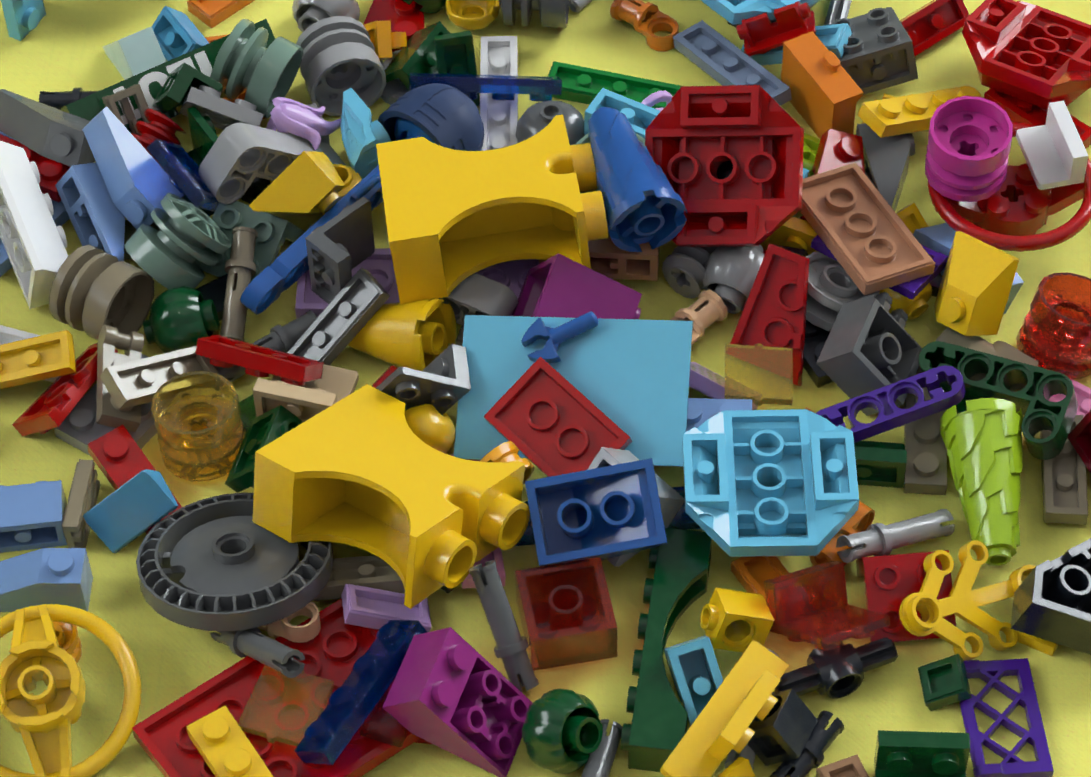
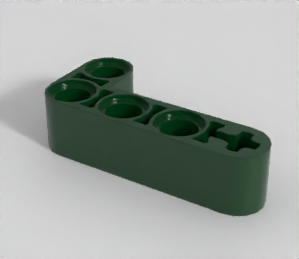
M935 341L923 347L918 359L922 372L944 365L953 366L963 376L966 391L963 399H1004L1015 403L1016 413L1020 411V408L1022 409L1025 416L1021 428L1028 451L1033 457L1040 460H1049L1060 454L1078 409L1074 387L1068 376L1056 371L946 342ZM978 373H986V374H987L986 377L983 378L982 380H979V381H972V380H970L971 377L974 376L975 374H978ZM947 381L939 383L940 388L944 392L952 390ZM1015 384H1026L1025 388L1020 391L1014 392L1009 390ZM1053 395H1066V397L1059 402L1048 401L1049 398ZM1049 430L1052 432L1047 438H1034L1035 434L1039 431Z

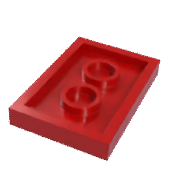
M541 356L483 416L504 438L513 442L519 451L547 477L587 470L601 447L625 450L632 442V439Z

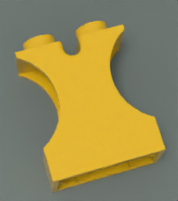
M556 115L544 129L534 136L517 144L494 150H454L437 145L424 137L376 144L388 239L400 304L448 297L458 284L472 274L489 266L512 260H547L559 253L591 269L588 241L608 238L607 219L601 190L580 193L597 189L590 142L576 145L569 144L563 115Z
M366 384L255 451L252 522L290 543L304 541L336 542L354 546L376 555L389 564L400 577L405 590L404 605L411 609L443 586L450 589L459 586L469 575V569L473 567L474 563L480 561L495 549L509 550L519 542L526 531L530 519L529 506L521 501L525 464L520 461L479 462L466 460L432 448L420 440L409 428L405 418L406 403Z

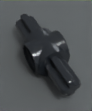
M885 637L854 648L850 643L844 645L841 640L837 639L826 641L812 650L807 659V666L782 675L781 681L775 688V693L793 689L798 696L817 690L820 695L827 694L832 699L845 697L861 685L864 679V672L894 662L897 659L898 654L895 644L891 639Z

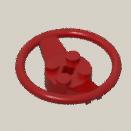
M1012 122V137H1016V132L1018 129L1034 127L1038 125L1022 122ZM1089 158L1084 183L1043 190L1037 188L1027 163L1020 166L1008 165L1006 179L1001 188L989 198L975 202L955 201L944 197L931 187L928 182L929 195L935 211L952 229L966 233L999 250L1022 252L1053 247L1074 237L1091 220V161ZM1083 199L1081 207L1068 222L1054 230L1036 234L1038 229L1044 224L1046 225L1049 215H1053Z

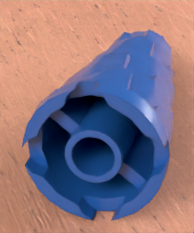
M610 107L597 109L588 120L590 131L588 137L597 173L598 191L601 190L608 233L615 246L622 250L642 252L639 244L649 242L653 250L669 242L682 230L687 221L684 211L687 212L681 196L674 191L660 165H656L644 143L639 141L626 115L620 113L618 109Z

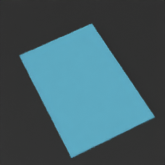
M465 315L462 346L466 347L471 390L458 400L454 457L481 460L495 447L508 441L483 416L535 363L527 355L545 347L546 340L543 339L536 340L534 343L524 347L521 340L525 332L538 318H541L544 325L550 328H556L575 318ZM598 318L597 327L561 343L557 351L561 361L548 364L632 439V442L625 450H629L639 460L652 458L654 466L683 467L682 443L683 433L687 429L693 321ZM520 451L518 452L521 458H526Z

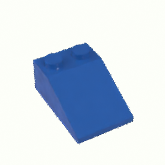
M652 458L525 481L537 557L543 572L587 565L668 544Z

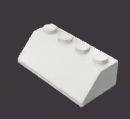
M0 141V238L29 309L49 304L52 283L59 268L68 257L65 249L67 248V239L62 226H56L52 218L54 209L49 194H42L39 186L40 174L34 161L29 162L24 148Z

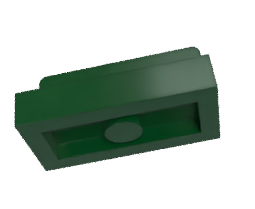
M440 21L413 34L407 42V47H403L384 70L386 83L399 78L409 91L420 86L437 83L439 78L433 36L451 34Z
M184 62L169 73L152 106L166 113L181 102L185 93L189 92L191 87L198 89L200 85H204L221 92L223 85Z
M874 441L854 443L858 485L904 488L907 465V450H905L904 444Z

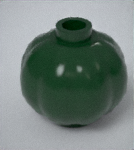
M182 286L168 289L155 299L151 306L149 320L143 321V329L149 344L156 343L163 353L197 346L198 338L214 336L213 331L220 330V322L212 299L205 301L201 292Z
M561 688L553 689L543 694L540 699L534 701L527 710L525 722L522 726V737L530 759L544 769L562 774H570L583 767L589 759V754L599 747L603 735L602 722L599 719V713L594 703L585 695Z

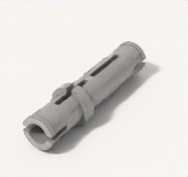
M940 509L937 512L888 525L883 523L872 524L867 527L866 531L840 536L837 539L836 548L847 545L852 548L838 551L837 553L845 563L870 555H889L892 549L951 535L954 532L955 524L942 526L940 523L954 520V518L947 509Z

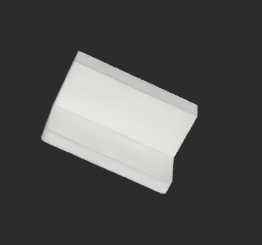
M1064 100L1051 102L1048 105L1045 125L1022 128L1016 132L1018 144L1037 188L1040 190L1084 183L1089 156Z

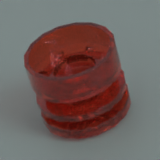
M1069 272L1053 273L1044 277L1038 285L1030 304V311L1024 318L1023 326L1016 337L1017 349L1038 361V367L1062 373L1070 379H1082L1091 375L1090 278Z

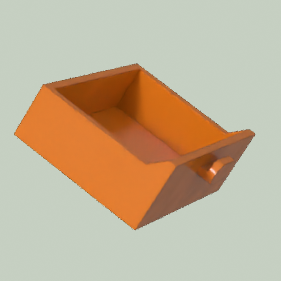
M813 31L783 42L781 81L791 89L792 100L789 102L819 139L828 129L853 134L856 103L863 96L864 92L841 66L838 57L826 48Z

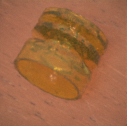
M190 371L174 376L162 384L152 398L151 413L158 434L157 439L161 457L166 469L176 477L191 482L210 481L227 475L233 466L245 437L239 399L233 384L222 375L209 371Z

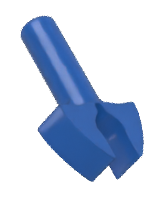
M590 311L556 328L546 327L542 319L538 318L525 332L521 343L526 347L536 340H546L543 349L527 356L533 362H536L541 356L547 363H557L561 361L557 354L561 343L597 327L598 318L594 312Z

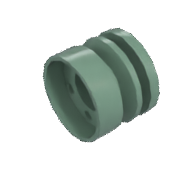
M242 19L222 44L216 56L210 78L223 85L220 93L226 89V97L230 100L237 99L247 89L244 100L256 105V111L264 114L263 117L269 118L271 117L270 112L275 107L272 100L276 97H286L299 70L304 51L301 46L281 36L277 37L266 48L269 35L268 30L261 27L255 31L254 22Z
M167 193L160 202L163 209L155 208L150 214L160 231L149 225L142 224L126 242L124 247L131 258L147 274L167 289L182 286L195 289L205 277L196 259L214 267L219 260L216 253L224 255L230 248L231 243L213 219L204 211L175 194Z

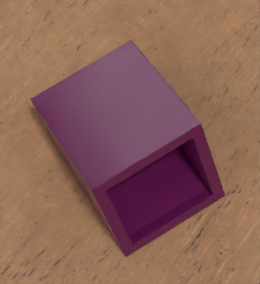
M558 253L529 269L518 297V305L513 311L512 316L577 318L592 311L597 318L639 319L641 309L638 308V304L642 294Z

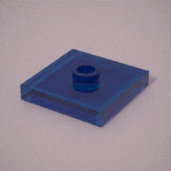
M161 139L153 141L147 149L169 174L171 183L182 194H185L195 207L215 212L219 202L200 178L198 165L183 147Z

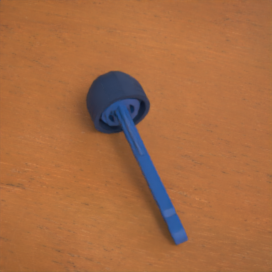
M432 83L417 87L397 99L378 118V121L388 133L391 142L424 137L437 145L454 150H482L484 126L477 106L466 94L446 84ZM379 165L279 255L270 267L267 266L249 283L240 298V302L256 315L262 313L280 297L283 291L291 287L309 270L305 238L315 228L323 226L337 216L346 206L352 205L362 197L367 198L371 202V212L383 201Z

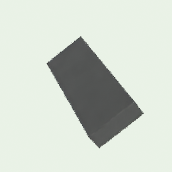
M360 268L287 353L323 362L325 365H331L387 301L390 295L369 271Z

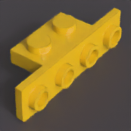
M752 641L660 768L661 774L665 777H711L732 749L740 754L755 733V731L748 727L755 716L763 721L778 699L772 695V692L781 681L780 678L789 665L759 642Z

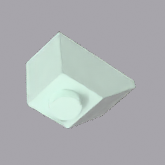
M152 27L103 46L105 54L124 80L167 62Z

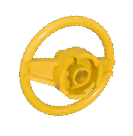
M34 605L17 609L0 617V638L13 631L11 649L9 650L10 655L0 664V713L16 732L21 733L35 774L22 773L0 764V777L94 776L106 767L122 750L138 718L142 691L141 678L137 662L129 645L105 620L93 613L68 605ZM53 622H63L79 626L101 639L118 662L123 679V705L114 730L95 753L75 766H72L70 725L77 722L81 717V708L85 702L86 683L76 660L65 649L59 647ZM43 680L46 686H48L39 695L29 694V691L36 689L37 681Z

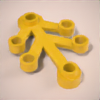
M973 540L959 549L958 557L961 567L949 597L937 600L944 576L952 572L954 561L952 556L945 550H937L927 555L923 563L927 574L919 593L908 595L900 605L899 615L903 626L916 636L922 637L934 633L953 645L955 655L959 654L964 661L972 660L982 654L984 648L982 639L976 633H964L943 617L955 614L988 635L990 645L997 651H1004L1015 646L1018 641V632L1011 629V624L998 621L978 607L1014 598V592L1036 566L1031 564L1025 565L1013 571L1007 581L972 590L981 565L985 564L989 557L987 547L981 541ZM970 549L975 551L977 561L971 557ZM935 558L941 562L942 570L937 568ZM916 610L921 613L922 621L917 616ZM1000 631L1006 635V643L1000 638ZM965 640L969 642L972 647L971 653L968 652L965 648Z

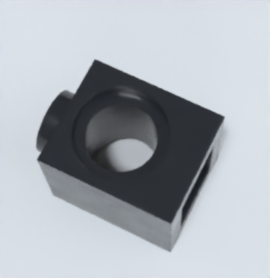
M793 689L772 694L778 699L763 721L755 716L748 726L755 733L747 744L765 766L799 758L818 721Z

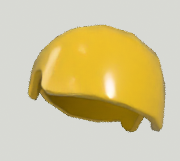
M446 0V13L450 21L457 27L467 30L486 28L497 18L500 10L499 0Z
M432 404L411 407L405 411V418L409 428L420 440L445 454L452 448L455 442L456 428L447 413H444L442 416Z

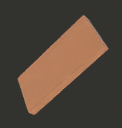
M857 163L803 178L802 209L800 212L864 296L934 273L936 263Z

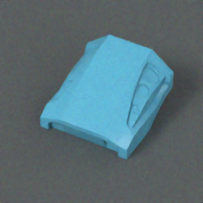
M349 88L343 92L340 123L342 141L350 166L363 179L379 165L376 144L391 142L383 125L378 120L372 121L369 107L352 88Z

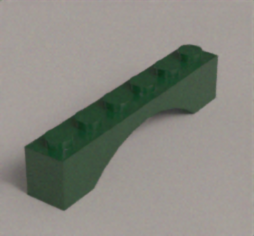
M665 528L668 544L650 548L649 569H655L654 579L646 578L643 603L650 604L648 614L640 613L638 639L644 640L643 650L635 649L632 675L639 676L637 687L629 686L626 712L633 713L632 724H623L621 736V750L628 751L629 769L660 772L662 765L687 732L688 713L676 698L667 679L663 662V649L666 647L667 639L677 620L693 602L707 592L712 538L702 531Z

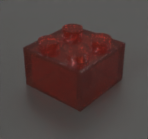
M600 557L515 571L516 600L523 633L529 644L527 651L533 671L617 657V624Z

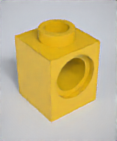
M716 587L709 604L704 605L700 616L701 627L710 638L714 649L744 653L752 641H757L764 646L774 622V618L762 594Z

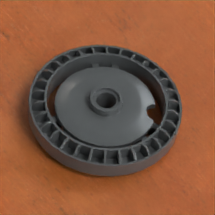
M243 492L214 496L191 503L169 514L145 536L139 547L136 560L140 589L146 602L158 614L174 623L206 631L251 629L286 618L304 608L319 595L326 586L333 570L332 542H300L307 552L297 566L299 561L298 542L290 543L252 522L253 493Z

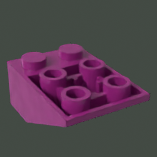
M451 627L414 635L382 708L412 734L498 777H506L522 739V726L525 722L527 710L533 702Z

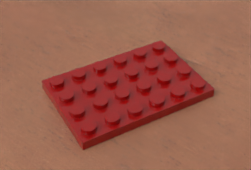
M341 598L319 612L321 629L314 639L300 643L289 641L281 636L274 639L292 649L299 650L305 656V660L301 661L294 658L305 664L303 671L298 676L288 678L279 671L247 656L132 728L133 735L165 777H215L189 738L186 726L226 705L273 777H361L420 739V737L409 732L382 708L405 654L384 630L345 624ZM308 618L307 620H305L297 626H303L308 624L311 621V618Z

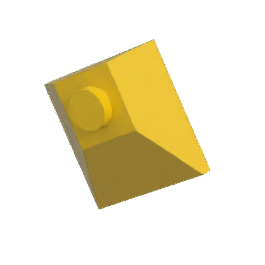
M303 151L249 207L257 212L318 213L321 210L325 213L340 200L341 197L338 192L345 184L324 152Z
M956 231L934 305L936 321L964 336L997 335L1020 259L966 233Z

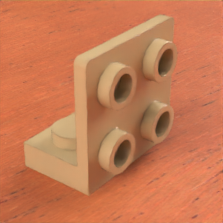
M324 364L321 379L305 382L304 387L287 384L281 381V377L276 375L273 376L272 380L258 378L253 388L256 417L282 405L305 422L353 393L359 380L358 372Z

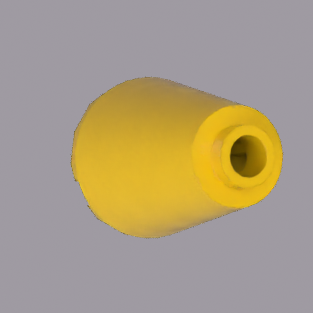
M438 298L400 304V302L383 304L348 346L397 367L422 371L447 349L448 343L455 344L456 319L453 308L450 304L443 303V299Z

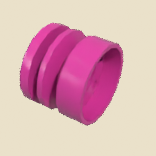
M974 96L950 99L939 106L930 119L925 159V175L930 186L942 196L962 202L979 201L989 198L996 193L1006 179L1008 155L1012 143L1013 124L1007 112L993 101Z

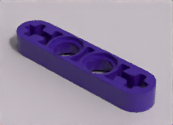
M939 366L816 412V414L826 418L837 427L841 425L845 428L846 425L843 417L848 416L851 425L849 430L853 431L854 443L959 404L966 392L963 376L953 366ZM947 381L952 390L944 392L940 388L939 383ZM925 387H927L928 394H930L931 399L925 401V396L922 389ZM910 393L917 396V403L909 409H901L895 405L896 399L902 394ZM864 408H874L879 412L878 417L871 423L865 424L856 420L858 412Z

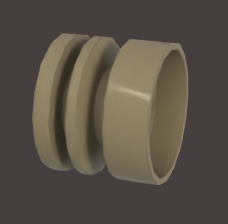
M88 244L77 248L59 268L51 286L49 310L54 319L68 324L76 330L85 331L88 336L98 340L103 325L116 327L118 332L129 334L131 331L138 332L152 306L154 280L144 270L130 263L118 261L117 257Z

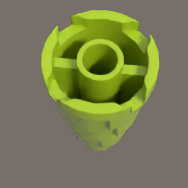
M980 398L965 401L967 411L957 414L956 405L946 410L940 418V433L947 448L955 488L959 492L971 540L981 541L987 547L989 557L986 563L988 565L1000 566L1009 563L1011 557L1017 553L1016 547L1020 546L1018 509L1021 501L1020 473H1022L1023 437L1021 428L1023 412L1020 408V411L1016 413V405L1011 401L997 398Z

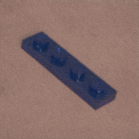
M409 73L410 91L427 84L439 83L457 88L470 99H477V93H492L493 100H514L515 94H530L529 100L547 101L552 100V95H561L562 80L559 77Z
M389 620L388 623L379 629L375 641L367 652L354 663L351 674L342 686L333 692L329 698V704L318 719L308 726L304 734L305 737L294 750L304 763L328 765L335 763L395 679L414 635L427 633L419 620Z

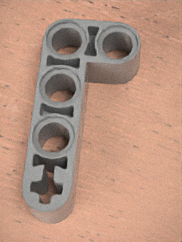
M234 123L226 127L213 144L199 167V176L219 203L231 204L245 194L255 177L274 181L303 151L324 152L332 165H345V163L334 149L325 142H321L319 148L315 151L309 140L246 123Z

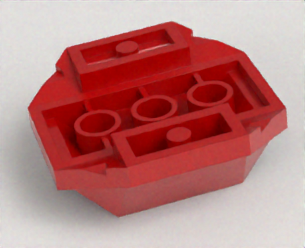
M985 0L965 19L962 34L976 64L981 85L1048 110V105L1051 102L1064 100L1066 106H1068L1091 88V25L1034 4L1014 0Z
M760 85L680 87L671 98L672 101L645 129L646 148L656 165H660L674 191L681 196L687 212L684 211L687 221L682 230L672 240L680 247L759 246L802 209L804 129ZM732 161V173L725 179H718V167L723 162Z

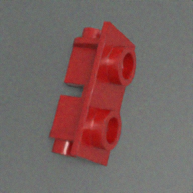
M797 1L775 9L774 16L777 21L771 23L767 12L743 19L742 24L737 25L736 29L740 40L744 39V53L748 56L764 54L771 49L783 46V42L811 31L816 34L813 10L810 11L808 3L800 4Z

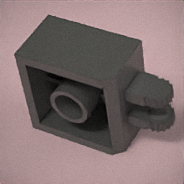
M885 291L877 294L875 297L869 295L841 306L816 363L850 399L914 376L920 365L918 359L922 348L904 329L908 316L900 308L889 313L893 300ZM908 393L902 394L896 399L895 405L897 407L904 404ZM864 408L861 410L866 416L879 413L874 408Z

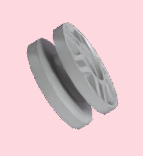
M813 252L806 256L810 259L806 320L811 324L826 331H831L843 304L869 295L875 297L879 294L880 291L864 296L838 261L820 252Z

